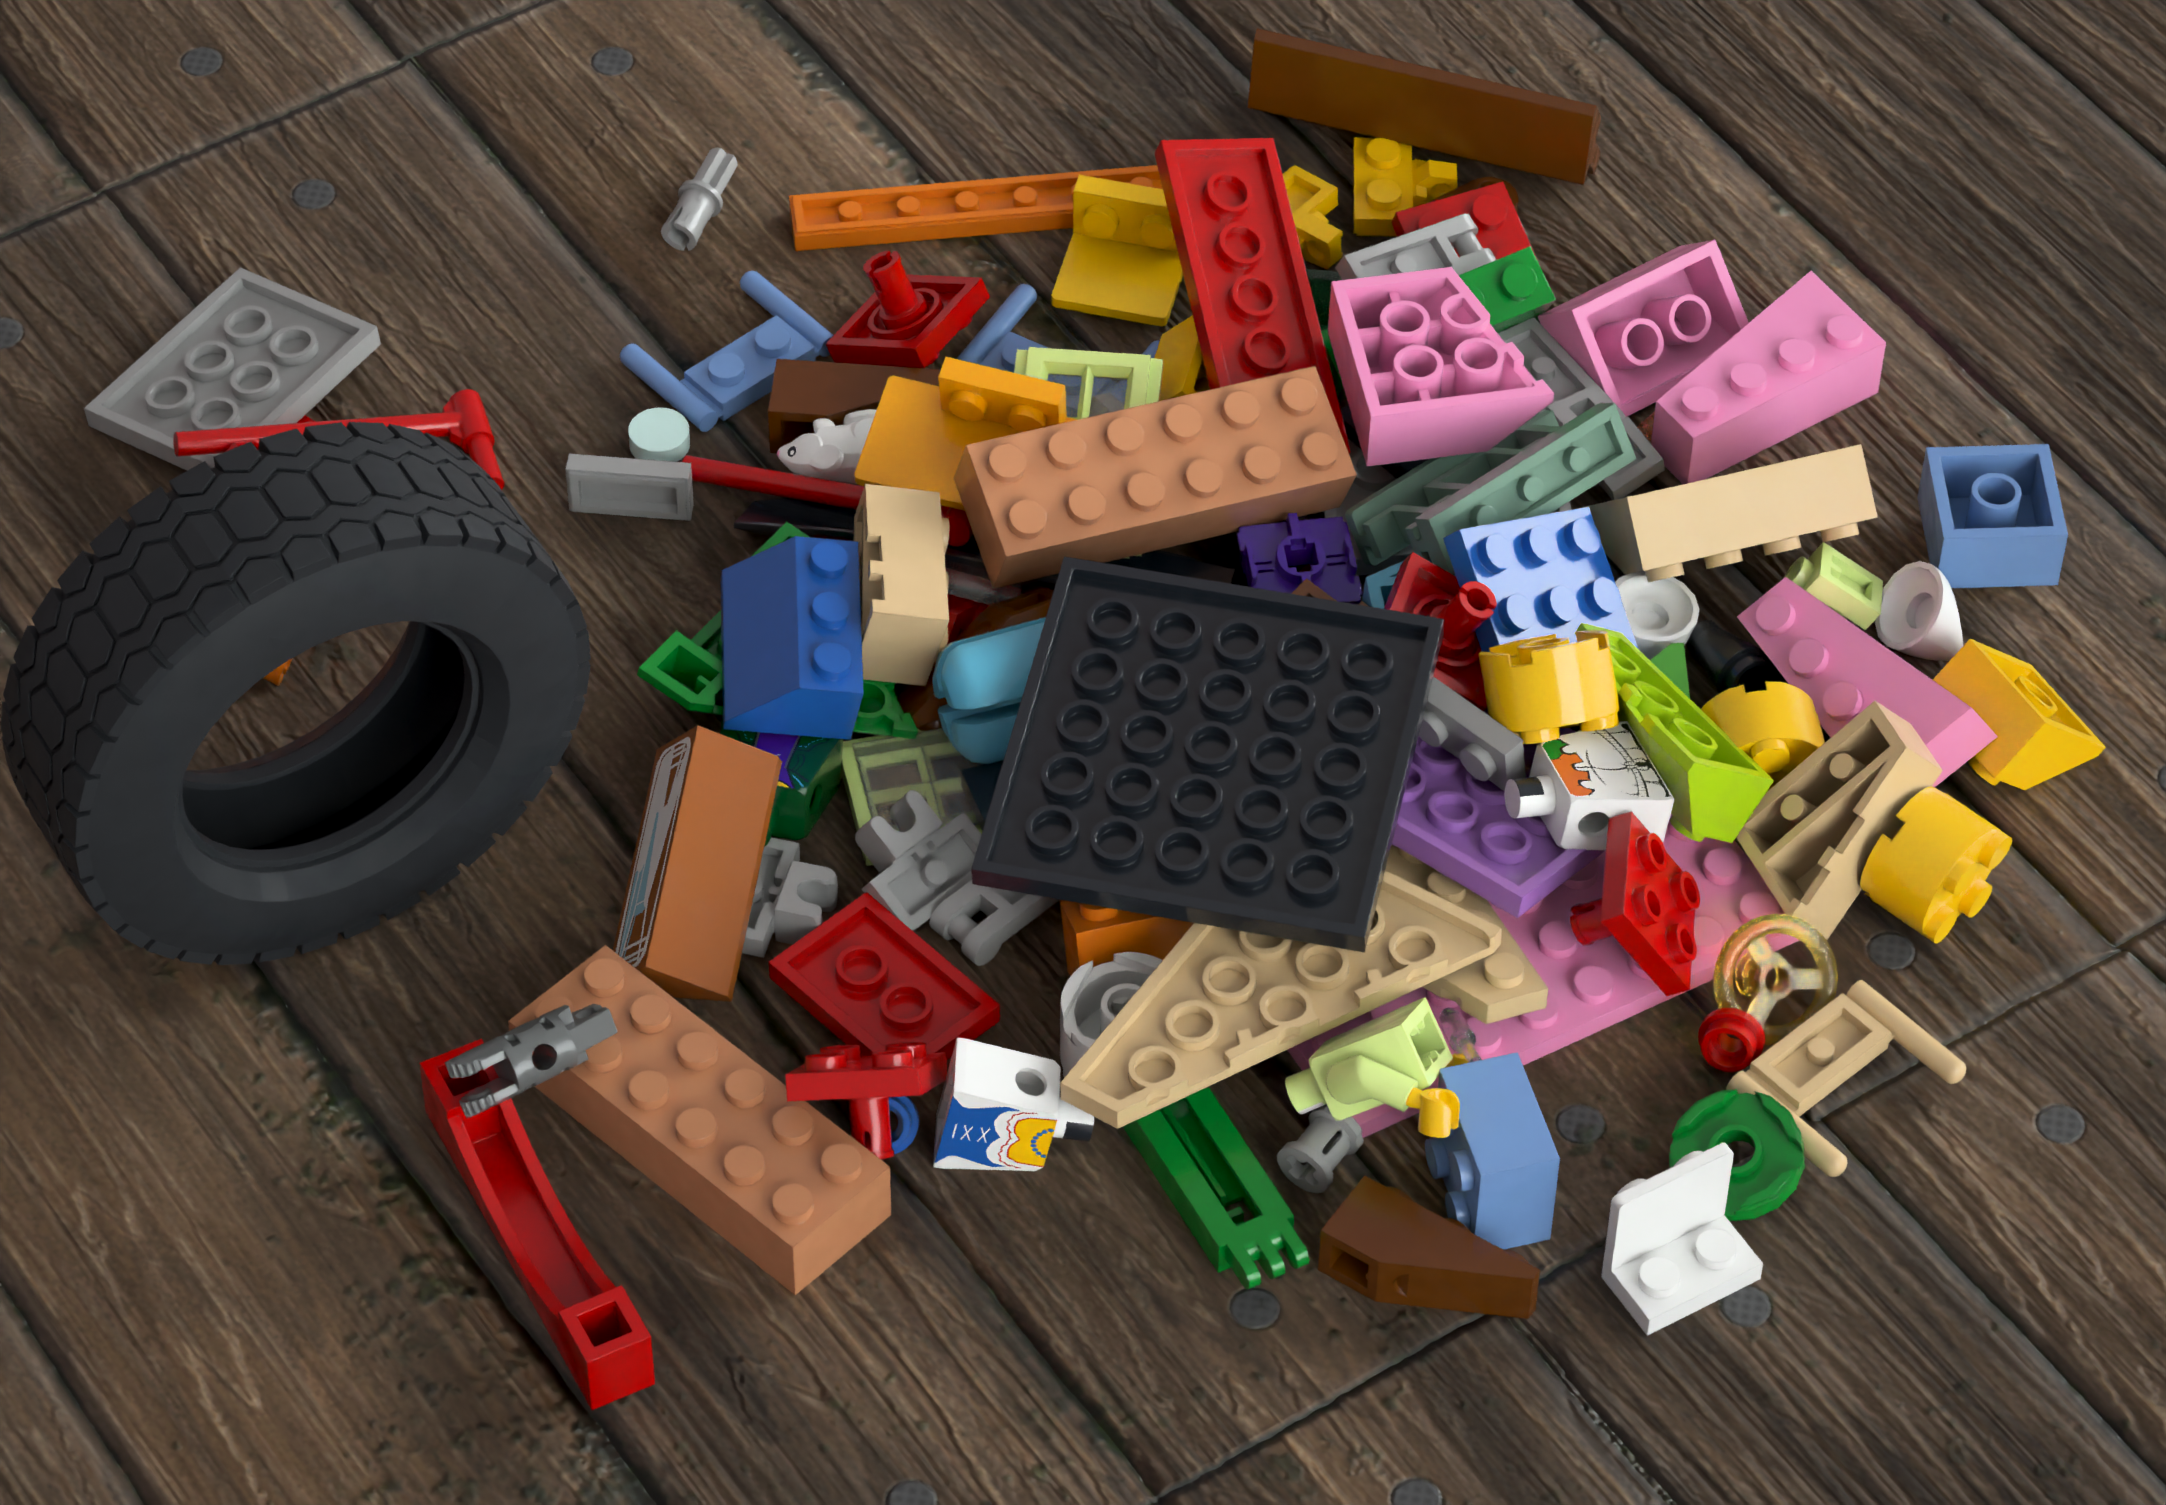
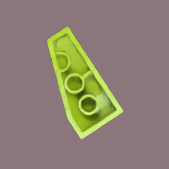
M1581 623L1576 631L1603 630L1608 632L1620 710L1617 712L1619 722L1627 721L1675 799L1671 811V825L1684 836L1697 842H1702L1706 837L1733 843L1774 780L1742 749H1739L1721 728L1621 632Z

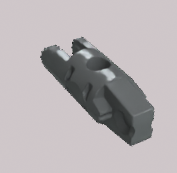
M591 1004L571 1013L570 1007L563 1005L506 1032L502 1036L495 1037L445 1062L449 1076L451 1078L455 1077V1079L474 1075L492 1065L499 1077L470 1091L459 1101L464 1115L468 1118L589 1059L586 1053L587 1049L611 1037L618 1031L611 1012L607 1007Z

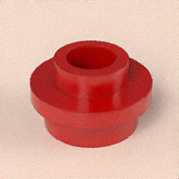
M1720 1008L1710 1012L1703 1019L1698 1032V1042L1703 1057L1711 1066L1725 1072H1737L1751 1065V1062L1761 1055L1765 1045V1033L1760 1023L1749 1013L1736 1008ZM1726 1034L1734 1035L1739 1039L1731 1038Z

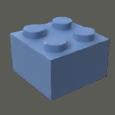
M2049 444L1926 448L1917 499L1930 564L1941 570L1950 583L1951 588L2058 585L2068 532Z
M1518 1052L1441 1068L1439 1070L1438 1088L1453 1091L1459 1099L1458 1128L1451 1129L1450 1135L1446 1138L1433 1137L1426 1139L1425 1153L1432 1177L1434 1179L1443 1178L1448 1190L1445 1195L1448 1218L1461 1222L1471 1233L1501 1249L1550 1240L1560 1157Z

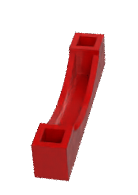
M482 1038L420 1062L426 1113L591 1410L654 1385L655 1375L651 1335L623 1286L616 1287L611 1282L575 1230L534 1152L512 1099L510 1098L472 1117L466 1118V1115H464L459 1102L461 1098L470 1091L499 1077L492 1065L468 1077L451 1078L445 1062L483 1044Z

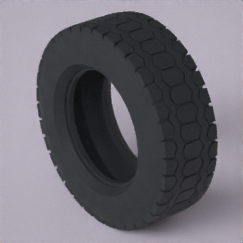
M341 422L305 427L303 435L298 429H293L260 438L258 450L252 442H248L214 456V468H210L206 461L171 479L169 483L172 491L166 493L160 486L129 508L127 511L132 518L130 521L127 522L119 516L89 543L94 554L82 551L57 580L61 589L51 587L31 618L34 625H27L13 656L16 663L10 665L3 693L5 701H2L1 732L3 736L1 738L9 771L32 818L80 894L114 931L138 947H144L149 952L173 960L177 957L180 961L209 965L213 961L218 965L251 964L254 957L259 963L292 957L296 948L301 954L337 943L338 933L346 940L380 925L379 915L384 914L387 920L421 902L422 900L419 895L421 891L425 890L430 896L461 873L456 867L457 865L462 863L469 867L494 845L496 840L492 834L496 833L503 836L527 809L523 800L533 802L553 773L550 766H557L572 738L570 730L576 729L585 702L583 695L587 694L591 666L588 661L591 659L589 633L586 629L587 625L580 605L567 579L490 475L457 447L455 448L452 444L431 434H423L420 430L389 424L386 427L383 423L349 422L347 427ZM410 621L398 646L377 675L345 707L314 730L281 748L257 758L229 766L204 770H186L195 751L209 730L228 708L255 683L283 663L313 646L348 632L373 625Z

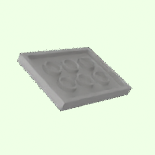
M240 267L84 408L87 422L90 427L187 471L206 461L210 468H214L213 457L219 454L176 457L173 446L174 432L297 423L381 345L378 328L371 323Z

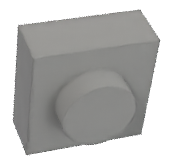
M1628 416L1622 419V423L1636 459L1599 482V485L1612 500L1624 498L1665 470L1663 458Z

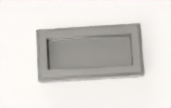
M569 454L566 465L569 511L691 521L694 506L691 463Z

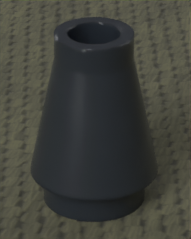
M1704 620L1696 624L1686 646L1696 656L1719 694L1729 688L1744 685L1746 693L1766 690L1765 682H1771L1773 669L1769 664L1768 656L1761 648L1720 628L1712 620Z

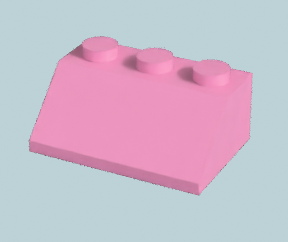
M1716 240L1679 246L1538 316L1540 324L1621 409L1625 417L1655 403L1749 323Z

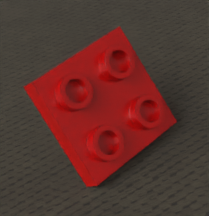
M884 251L872 256L863 265V270L866 276L869 277L875 292L826 343V346L835 363L925 368L939 357L940 351L958 331L971 323L972 316L985 304L990 295L982 277L906 274L901 263V257L897 251L892 253Z
M1412 552L1400 566L1384 609L1444 619V635L1433 677L1484 711L1487 703L1478 654L1482 650L1475 630L1493 615L1494 611L1492 610L1497 606L1495 595L1485 584L1477 581H1469L1460 588L1456 576Z
M1632 811L1609 818L1602 898L1584 904L1579 903L1571 907L1570 911L1573 915L1570 916V923L1573 933L1583 946H1588L1595 941L1614 936L1666 996L1690 990L1691 966L1697 954L1694 938L1695 909L1700 905V893L1697 883L1689 872H1683L1670 857L1659 836L1655 833H1650Z
M925 1042L885 1045L886 1051L873 1052L871 1056H861L860 1045L822 1047L819 1054L805 1056V1064L785 1074L787 1101L849 1100L851 1137L879 1159L894 1157V1149L892 1148L889 1097L921 1096L944 1082L947 1076L946 1052L926 1053Z

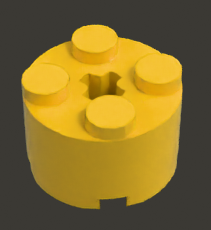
M1576 631L1577 642L1569 643V638H1556V634L1533 637L1496 645L1489 648L1490 652L1481 651L1478 653L1488 715L1522 738L1523 744L1542 743L1560 738L1559 728L1580 726L1581 731H1596L1618 726L1617 712L1620 710L1607 631Z
M1765 682L1767 690L1749 693L1745 692L1744 685L1729 688L1709 700L1701 710L1728 735L1739 749H1742L1774 780L1768 791L1825 743L1813 700L1803 690L1783 682Z
M1930 786L1917 793L1896 815L1905 824L1897 831L1892 840L1884 834L1881 835L1864 866L1860 887L1873 902L1937 944L1950 932L1961 913L1972 918L1985 905L1992 892V885L1985 880L1991 870L2006 856L2011 847L2012 838L1950 795L1941 792L1936 787Z

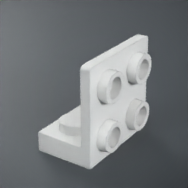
M1721 1143L1704 1152L1693 1151L1688 1153L1672 1168L1647 1180L1642 1178L1633 1180L1622 1187L1611 1200L1601 1277L1647 1336L1761 1279L1762 1261L1724 1215L1734 1153L1726 1143Z

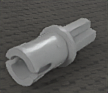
M722 148L711 149L694 179L687 180L680 186L678 203L661 229L663 239L670 246L684 251L685 247H687L688 251L692 250L696 246L708 220L720 213L723 206L721 194L738 166L734 155L727 154Z

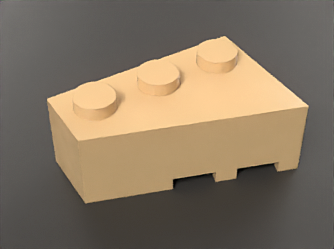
M865 484L854 516V541L858 542L864 680L926 686L933 664L937 661L938 654L947 646L949 575L945 569L944 555L949 539V519L942 518L940 492Z
M1874 701L1767 791L1736 838L1789 920L1827 941L1862 890L1860 879L1864 866L1881 835L1884 834L1892 840L1897 831L1905 824L1896 815L1917 793L1933 786L1943 770L1914 727L1880 703Z

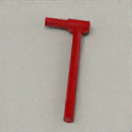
M471 389L461 390L453 394L440 413L174 432L173 435L174 452L176 457L224 453L232 443L241 446L252 442L258 450L260 438L293 429H298L303 435L305 427L340 422L345 427H347L349 422L383 423L386 427L389 424L420 430L423 434L428 433L435 437L448 436L450 442L462 447L463 451L469 454L470 458L490 475L501 490L505 485L493 450L495 439L480 394Z
M686 455L682 460L684 463H691L692 481L857 510L864 486L689 455ZM941 505L942 518L949 519L948 544L952 546L965 545L973 535L966 512Z

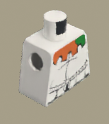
M1627 721L1619 722L1618 726L1596 731H1578L1561 735L1560 738L1552 741L1539 743L1536 747L1530 776L1527 778L1509 779L1504 792L1506 809L1512 818L1540 816L1556 845L1565 850H1606L1608 819L1631 811L1650 833H1655L1664 842L1675 800Z

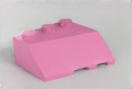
M1452 267L1331 282L1328 335L1367 467L1487 452L1553 402L1554 392L1543 379L1536 381L1524 366V355L1513 342L1505 343L1490 324L1489 312Z

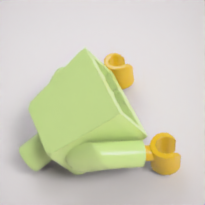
M1426 997L1328 1039L1308 1059L1310 1068L1286 1077L1285 1085L1290 1101L1299 1114L1307 1113L1327 1104L1332 1117L1336 1121H1340L1383 1104L1405 1112L1408 1107L1420 1109L1418 1131L1430 1137L1446 1138L1450 1135L1451 1129L1458 1128L1459 1099L1449 1089L1432 1088L1422 1090L1431 1086L1439 1076L1441 1068L1482 1059L1477 1055L1469 1053L1451 1054Z

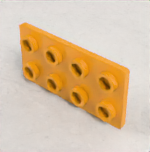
M946 356L938 376L939 386L898 376H890L886 382L854 472L855 482L861 486L872 484L940 492L941 505L965 511L954 481V475L966 445L1077 420L1067 417L1065 385Z

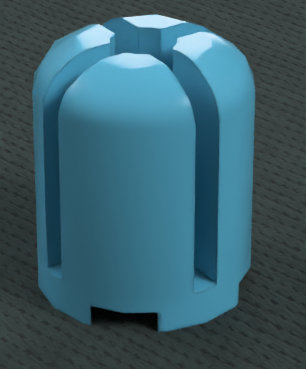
M1046 617L951 642L938 654L932 677L934 696L938 699L945 697L948 703L938 708L941 725L954 748L969 761L979 764H990L1004 760Z

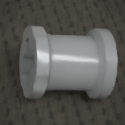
M1327 1104L1314 1109L1308 1117L1310 1125L1298 1140L1287 1142L1277 1154L1278 1164L1285 1176L1296 1186L1312 1193L1324 1192L1333 1182L1332 1171L1345 1155L1354 1154L1364 1143L1362 1129L1356 1120L1351 1116L1336 1121L1332 1117Z

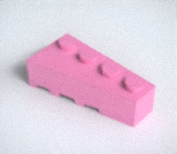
M1810 271L1656 401L1651 445L1663 458L1664 466L1682 484L1705 480L1877 394L1886 342L1816 274Z
M1787 577L1783 578L1737 616L1788 684L1803 690L1813 700L1820 725L1830 738L1874 701L1909 722L1943 770L1933 784V787L1939 785L1998 737L1972 707Z

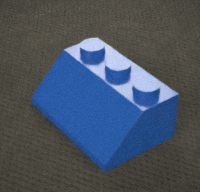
M794 536L723 569L720 577L723 729L850 740L864 694L858 542Z

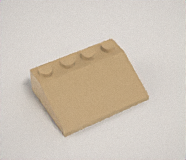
M1861 444L1586 506L1590 508L1607 556L1624 574L1645 571L1648 582L1684 575L1682 562L1704 557L1706 569L1743 561L1741 549L1762 544L1765 556L1801 548L1799 535L1816 531L1821 532L1823 542L1858 535L1857 522L1877 518Z

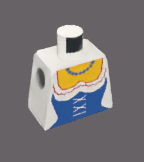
M957 1038L936 1113L933 1167L944 1169L1037 1171L1044 1167L1052 1137L1089 1142L1093 1131L1094 1116L1061 1100V1067L1055 1060L970 1039Z

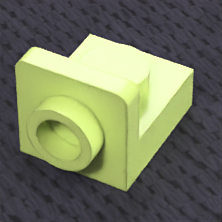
M1824 542L1808 559L1803 556L1799 557L1785 575V577L1842 617L1849 619L1864 630H1867L1881 614L1883 580Z

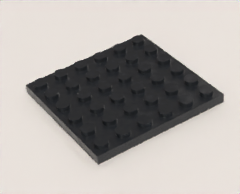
M1064 557L971 868L972 884L1365 953L1444 635V619Z

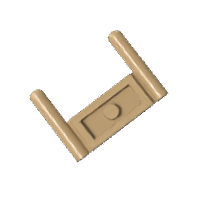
M1859 980L1849 989L1846 995L1844 993L1840 994L1752 1061L1749 1070L1746 1072L1740 1071L1734 1075L1729 1081L1726 1090L1737 1089L1738 1093H1750L1755 1095L1754 1091L1773 1097L1792 1114L1803 1138L1804 1156L1827 1176L1837 1177L1847 1167L1846 1156L1800 1118L1802 1114L1888 1049L1889 1042L1893 1039L1949 1084L1958 1083L1963 1079L1966 1073V1065L1865 981Z

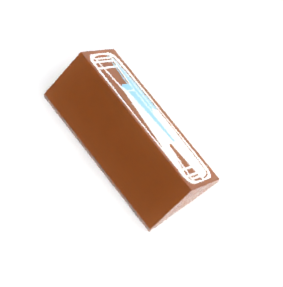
M698 725L661 746L656 751L613 951L673 998L732 1002L782 761L779 756Z

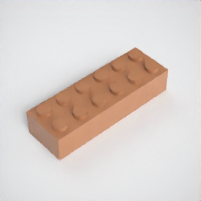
M1316 366L968 444L964 449L954 475V481L992 588L994 589L1058 574L1064 557L1105 563L1237 532L1241 526L1271 524L1287 520L1288 513H1297V516L1301 517L1339 508L1357 474Z
M604 945L508 1021L510 1031L563 1005L569 1006L571 1013L591 1004L607 1007L611 1012L618 1032L587 1049L586 1053L589 1058L587 1061L569 1070H565L534 1087L794 1295H797L891 1216L890 1166L808 1102L787 1101L785 1084L608 946Z

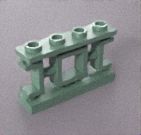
M1600 402L1563 426L1558 425L1553 410H1545L1542 413L1536 414L1487 452L1428 459L1349 508L1345 513V517L1363 562L1366 565L1376 566L1411 544L1414 553L1428 561L1431 559L1433 564L1454 575L1455 572L1443 540L1444 537L1459 529L1550 514L1634 461L1636 456L1615 403Z

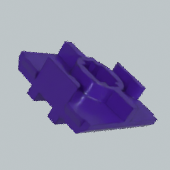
M1288 513L1286 522L1241 526L1238 528L1237 539L1242 556L1241 565L1243 574L1245 573L1248 587L1291 594L1307 578L1338 602L1359 604L1361 602L1363 593L1359 576H1356V559L1347 522L1343 521V516L1299 521L1297 513ZM1310 564L1311 570L1297 572L1296 567L1288 568V566Z

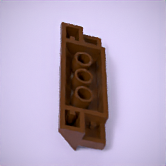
M1259 28L1256 30L1248 108L1376 138H1385L1402 144L1584 185L1587 173L1595 175L1601 153L1596 143L1601 122V115L1597 105Z

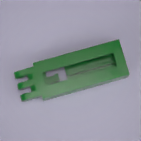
M1209 1087L1123 1126L1218 1273L1232 1268L1243 1287L1248 1290L1261 1284V1276L1254 1263L1256 1260L1270 1279L1285 1274V1265L1278 1252L1280 1250L1294 1269L1309 1264L1307 1249L1293 1229L1294 1214ZM1243 1200L1254 1218L1244 1222V1212L1240 1206L1226 1212L1224 1207Z

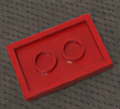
M867 892L769 961V978L846 1045H860L861 1056H871L873 1052L886 1051L885 1045L925 1042L926 1053L946 1052V1059L948 1060L952 1057L957 1038L975 1040L1000 1021L999 1003Z

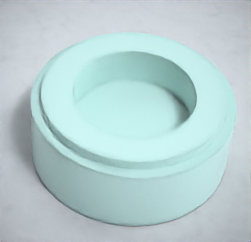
M647 409L637 414L629 424V447L636 459L678 462L687 454L690 448L689 424L682 414L673 409Z

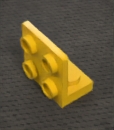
M1079 175L1073 190V235L1051 294L1052 306L1161 327L1167 325L1183 272L1163 189Z

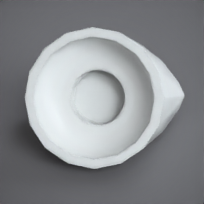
M1922 561L1906 564L1894 573L1882 591L1881 614L1875 620L1878 637L1886 647L1907 655L1927 660L1950 661L1963 647L1959 612L1950 583L1941 570L1932 564Z
M1645 571L1626 574L1616 580L1615 583L1619 589L1637 646L1649 660L1671 643H1684L1685 646L1697 624L1699 606L1695 595L1683 582L1674 577L1648 582Z

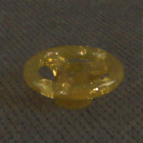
M1768 914L1754 918L1737 928L1726 940L1718 954L1713 974V989L1719 1009L1736 1008L1742 1010L1735 997L1733 975L1740 955L1747 949L1748 953L1737 964L1735 981L1741 994L1751 1000L1745 1012L1752 1015L1762 1026L1765 1033V1045H1775L1835 999L1838 970L1834 953L1825 937L1813 925L1801 918L1787 914ZM1778 933L1797 938L1810 950L1817 968L1791 967L1782 955L1773 952L1765 935ZM1774 968L1777 974L1776 982L1768 989L1765 984V977L1768 971ZM1796 989H1816L1811 1004L1798 1018L1783 1025L1764 1024L1777 1000L1787 997Z

